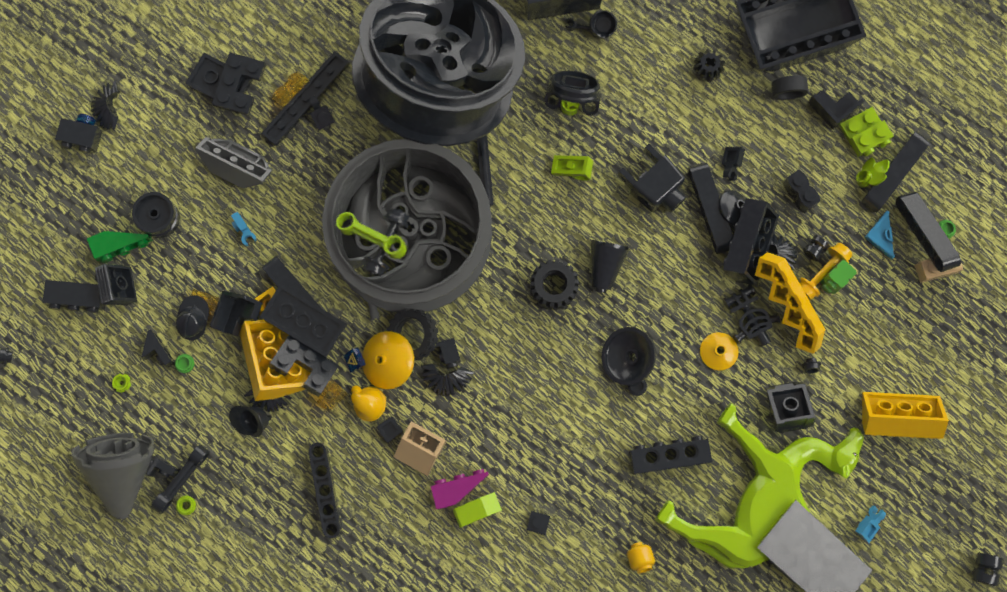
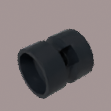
M977 552L975 564L978 568L974 569L972 580L998 587L1000 581L998 571L1002 570L1004 559ZM984 569L991 570V573H984Z

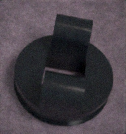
M570 70L559 71L551 76V83L547 86L545 105L548 108L557 109L560 107L562 100L582 103V111L586 115L591 116L598 112L601 98L598 90L601 86L595 77L583 72ZM553 95V96L557 97L558 99H557V100H552V99L550 98V96ZM593 102L595 105L589 106L586 103Z

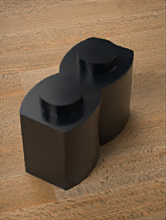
M802 171L794 172L783 182L785 190L790 196L794 197L796 206L803 213L811 210L820 202L818 192L809 185V180Z

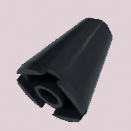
M598 240L591 241L592 287H596L595 291L607 293V290L612 289L629 251L628 246Z

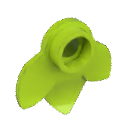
M873 157L868 159L864 163L862 170L856 175L857 184L864 188L869 185L876 186L882 183L887 178L885 173L889 169V160L886 159L876 163Z

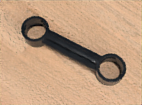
M201 444L198 445L164 492L160 493L153 501L151 508L160 515L163 514L172 503L174 496L196 468L207 459L210 451Z

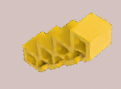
M767 252L759 258L755 276L773 282L768 300L786 305L782 324L799 329L796 348L814 354L822 345L826 329L786 259Z

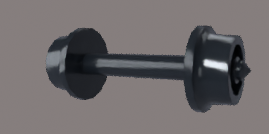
M390 208L387 215L383 216V219L390 223L385 234L387 237L394 236L397 227L402 229L408 228L407 221L409 216L403 213L401 209ZM379 247L375 258L364 257L363 269L369 272L370 276L382 277L385 270L389 269V266L382 262L386 253L382 247Z

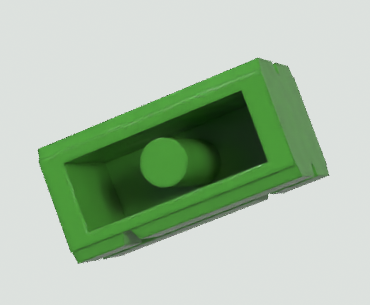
M842 260L820 281L821 287L828 294H835L857 272L846 260Z

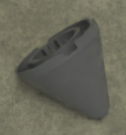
M133 433L108 434L86 440L85 447L80 449V445H77L72 450L74 465L111 516L116 517V519H125L131 514L155 450L154 441L147 435L142 434V439L134 438Z

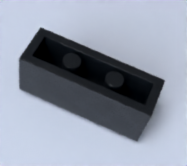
M45 280L42 303L46 304L49 309L60 310L61 307H68L67 310L79 312V309H87L86 312L98 313L99 310L105 311V304H101L98 298V284Z

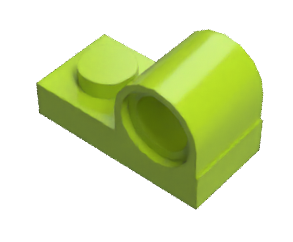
M554 155L551 174L556 176H572L577 180L589 181L591 180L594 161L589 156Z

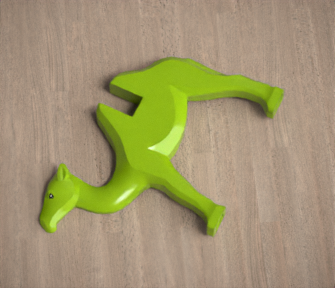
M732 403L728 404L718 419L717 424L725 428L738 441L752 461L756 472L755 477L748 483L740 498L734 526H696L677 517L674 504L670 500L665 502L655 521L681 535L691 545L708 553L728 568H747L761 564L769 558L757 548L758 545L793 502L797 500L809 511L800 491V475L803 466L808 461L814 460L824 465L830 471L847 479L857 465L864 437L858 428L853 427L850 429L849 435L835 447L817 438L803 437L795 440L775 454L767 450L754 435L739 423L736 417V406Z

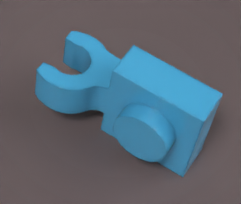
M238 212L232 214L231 216L234 221L231 223L237 232L241 230L242 243L248 247L249 245L246 242L248 237H252L254 241H257V237L250 231Z
M874 505L869 509V516H865L855 531L868 543L871 542L880 529L878 524L886 516L882 509L876 514L878 509Z

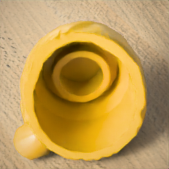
M357 385L351 388L353 408L360 419L375 421L382 416L386 408V397L379 388L369 386L361 389Z

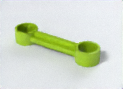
M344 212L338 216L336 225L344 235L356 234L384 248L392 259H399L405 255L407 247L399 236L387 237L359 223L350 212ZM353 219L351 226L342 228L346 220ZM394 243H401L397 251L389 252L390 247Z

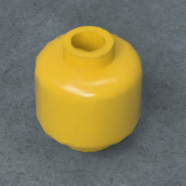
M642 542L631 545V549L627 552L631 569L639 574L652 570L655 558L651 547L643 545Z

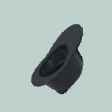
M192 295L182 301L176 319V329L182 338L194 341L203 336L209 317V306L204 298Z
M234 406L229 412V419L234 429L238 433L254 437H260L263 430L267 428L268 421L272 419L260 406Z

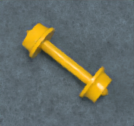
M837 243L834 247L828 248L832 258L811 281L802 277L799 279V284L809 301L814 297H819L820 292L816 285L831 269L842 260H846L849 263L850 258L853 256L849 248L842 243Z

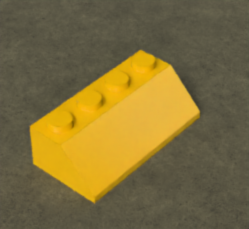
M862 392V425L865 435L944 439L948 418L940 396Z

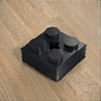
M103 264L95 267V280L98 283V298L101 304L128 306L137 302L130 266Z

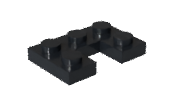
M229 52L212 105L249 116L255 98L239 93L238 89L242 77L261 82L266 63Z
M289 335L268 367L286 376L293 364H298L311 372L302 387L320 397L339 365Z

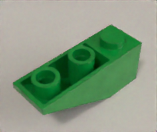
M103 231L87 238L93 257L99 263L110 262L117 255H127L132 249L144 248L149 245V242L153 241L148 234Z

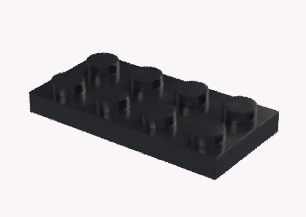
M282 284L279 285L260 315V318L326 358L347 326L343 321Z

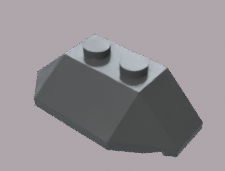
M205 137L195 148V151L211 173L243 189L262 184L272 172L264 156L232 140Z

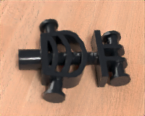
M748 285V288L744 290L739 289L738 295L732 293L731 297L723 298V302L728 309L730 305L736 304V307L729 310L730 314L740 309L744 312V315L738 321L740 333L733 335L735 341L740 345L743 339L750 340L756 337L760 346L763 347L771 342L766 331L773 327L772 323L777 322L779 324L781 320L777 312L769 316L768 312L764 309L750 310L749 304L757 301L759 297L757 295L748 299L747 296L755 295L752 285ZM742 298L744 303L741 304L739 299ZM753 313H760L763 316L755 317ZM747 317L749 322L743 327V320ZM751 324L752 328L747 332L746 329Z

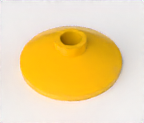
M721 332L712 333L703 340L700 347V356L709 368L719 371L726 370L736 362L738 346L735 340L728 334ZM718 347L723 348L724 352L722 354L717 352Z

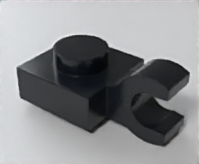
M315 95L308 98L314 111L310 112V115L318 130L335 122L327 105L321 107Z
M725 147L721 165L725 166L723 177L729 178V181L737 180L738 173L736 167H741L744 148Z

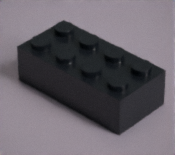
M746 198L740 209L739 221L735 225L733 240L729 243V252L727 258L724 259L723 270L738 283L757 286L760 277L755 276L758 261L769 250L779 214L767 201Z

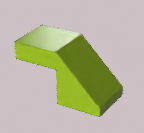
M495 492L452 509L460 528L502 511Z

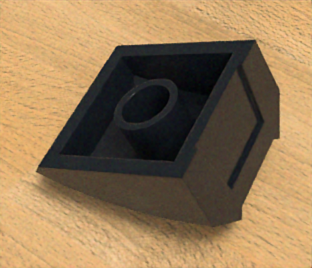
M791 382L773 385L766 389L776 432L784 433L807 429L814 425L816 417L805 383Z

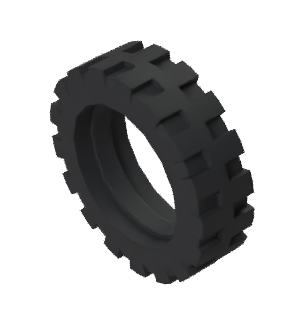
M403 309L401 313H396L394 319L390 320V326L387 327V331L401 334L402 327L408 320L417 319L423 326L424 338L420 347L413 351L414 361L428 357L430 352L434 351L435 343L438 342V328L435 326V320L431 319L432 316L423 310Z

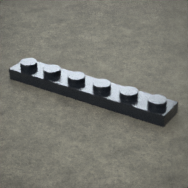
M334 51L261 134L277 147L312 107L308 98L315 95L319 100L350 65L349 61Z

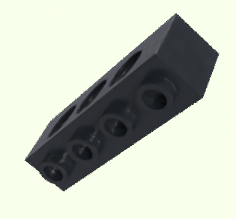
M703 436L692 437L689 442H684L683 439L672 440V444L664 445V442L653 443V447L645 448V445L633 446L634 450L629 451L633 475L712 462L709 439H703ZM686 447L693 448V457L685 455ZM666 450L674 451L675 458L673 460L666 458ZM651 452L656 456L654 463H649L646 460L647 453Z

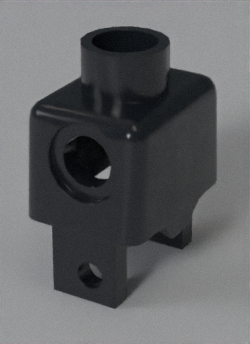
M648 144L645 146L643 153L655 165L649 171H645L638 181L624 168L619 171L618 177L631 189L630 194L649 211L655 212L663 205L672 213L687 198L679 190L685 177L666 155L662 157Z

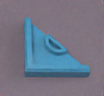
M886 211L864 238L892 260L895 257L892 243L893 236L890 227L889 211Z

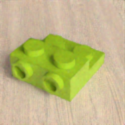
M873 107L839 125L858 157L863 154L865 157L875 152L874 149L878 146L884 148L891 143L890 140L894 137L886 122L880 120Z

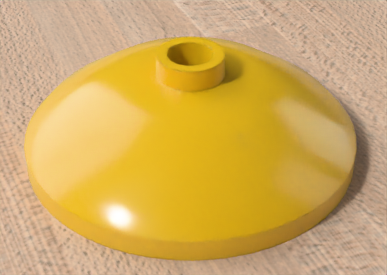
M384 331L374 335L367 342L362 353V368L368 381L381 389H394L408 380L414 367V353L409 341L403 335L392 331Z

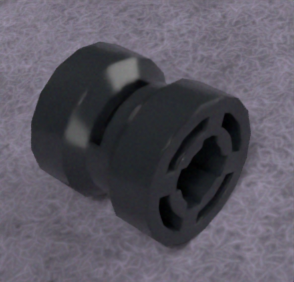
M815 235L811 239L810 245L805 246L803 252L811 260L818 262L822 257L821 254L826 252L830 245L825 239Z

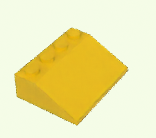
M265 320L244 321L240 330L241 342L255 401L276 399L306 390L302 386L311 374V372L296 363L293 364L286 376L268 367L289 335Z

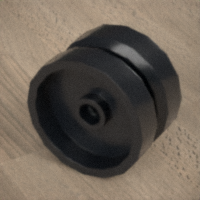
M149 192L143 194L133 205V222L142 232L152 238L168 237L175 232L179 225L180 215L178 208L162 193Z

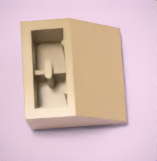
M411 421L398 445L394 458L428 476L445 446L446 440Z

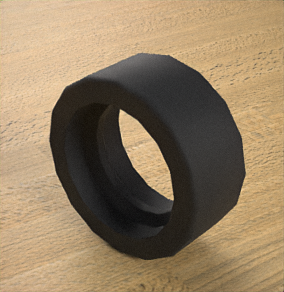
M785 76L771 83L772 95L776 100L798 99L806 96L809 92L805 76Z

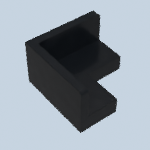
M824 89L814 94L808 101L832 130L865 102L863 98L858 101L849 91L835 103Z
M222 291L210 327L225 334L238 337L244 319L257 320L262 302L243 294Z

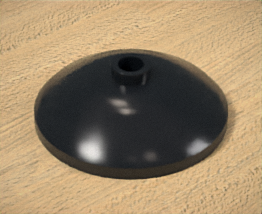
M624 327L613 332L607 338L602 349L601 358L604 371L610 379L622 385H635L645 380L652 372L656 361V349L650 336L634 327ZM635 354L636 359L633 361L632 357Z

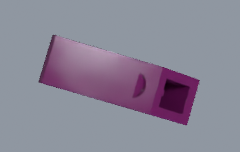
M484 469L473 471L472 476L465 477V474L454 476L452 481L446 482V479L434 481L435 485L431 486L436 509L457 505L488 477L489 473L484 472Z

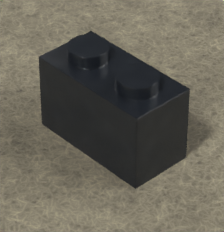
M61 118L55 140L62 148L69 150L72 147L79 148L80 152L89 154L90 151L97 152L102 130L98 126Z

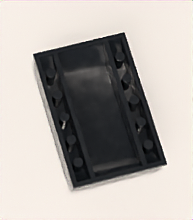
M739 0L735 2L760 71H777L841 51L867 36L853 0Z

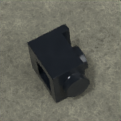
M454 338L435 343L437 349L441 348V351L438 352L441 363L445 362L447 369L457 367V363H460L461 360Z

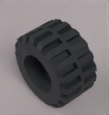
M555 259V261L547 260L546 263L542 262L538 268H535L531 276L530 291L533 299L538 302L539 306H544L547 310L549 308L558 310V308L563 309L566 305H570L573 299H575L579 285L578 275L573 271L574 268L571 265H567V262L563 261L562 263L558 259ZM550 275L560 276L566 283L565 290L558 295L547 293L543 288L544 279Z

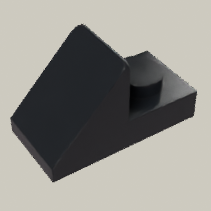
M150 329L147 332L141 356L142 359L147 360L153 355L158 354L155 356L161 365L171 367L175 364V361L156 332Z

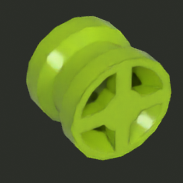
M562 100L561 110L564 114L572 116L579 111L580 103Z

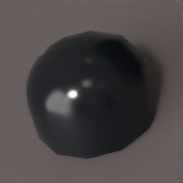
M608 10L596 11L589 21L590 31L598 38L612 36L617 28L615 15Z

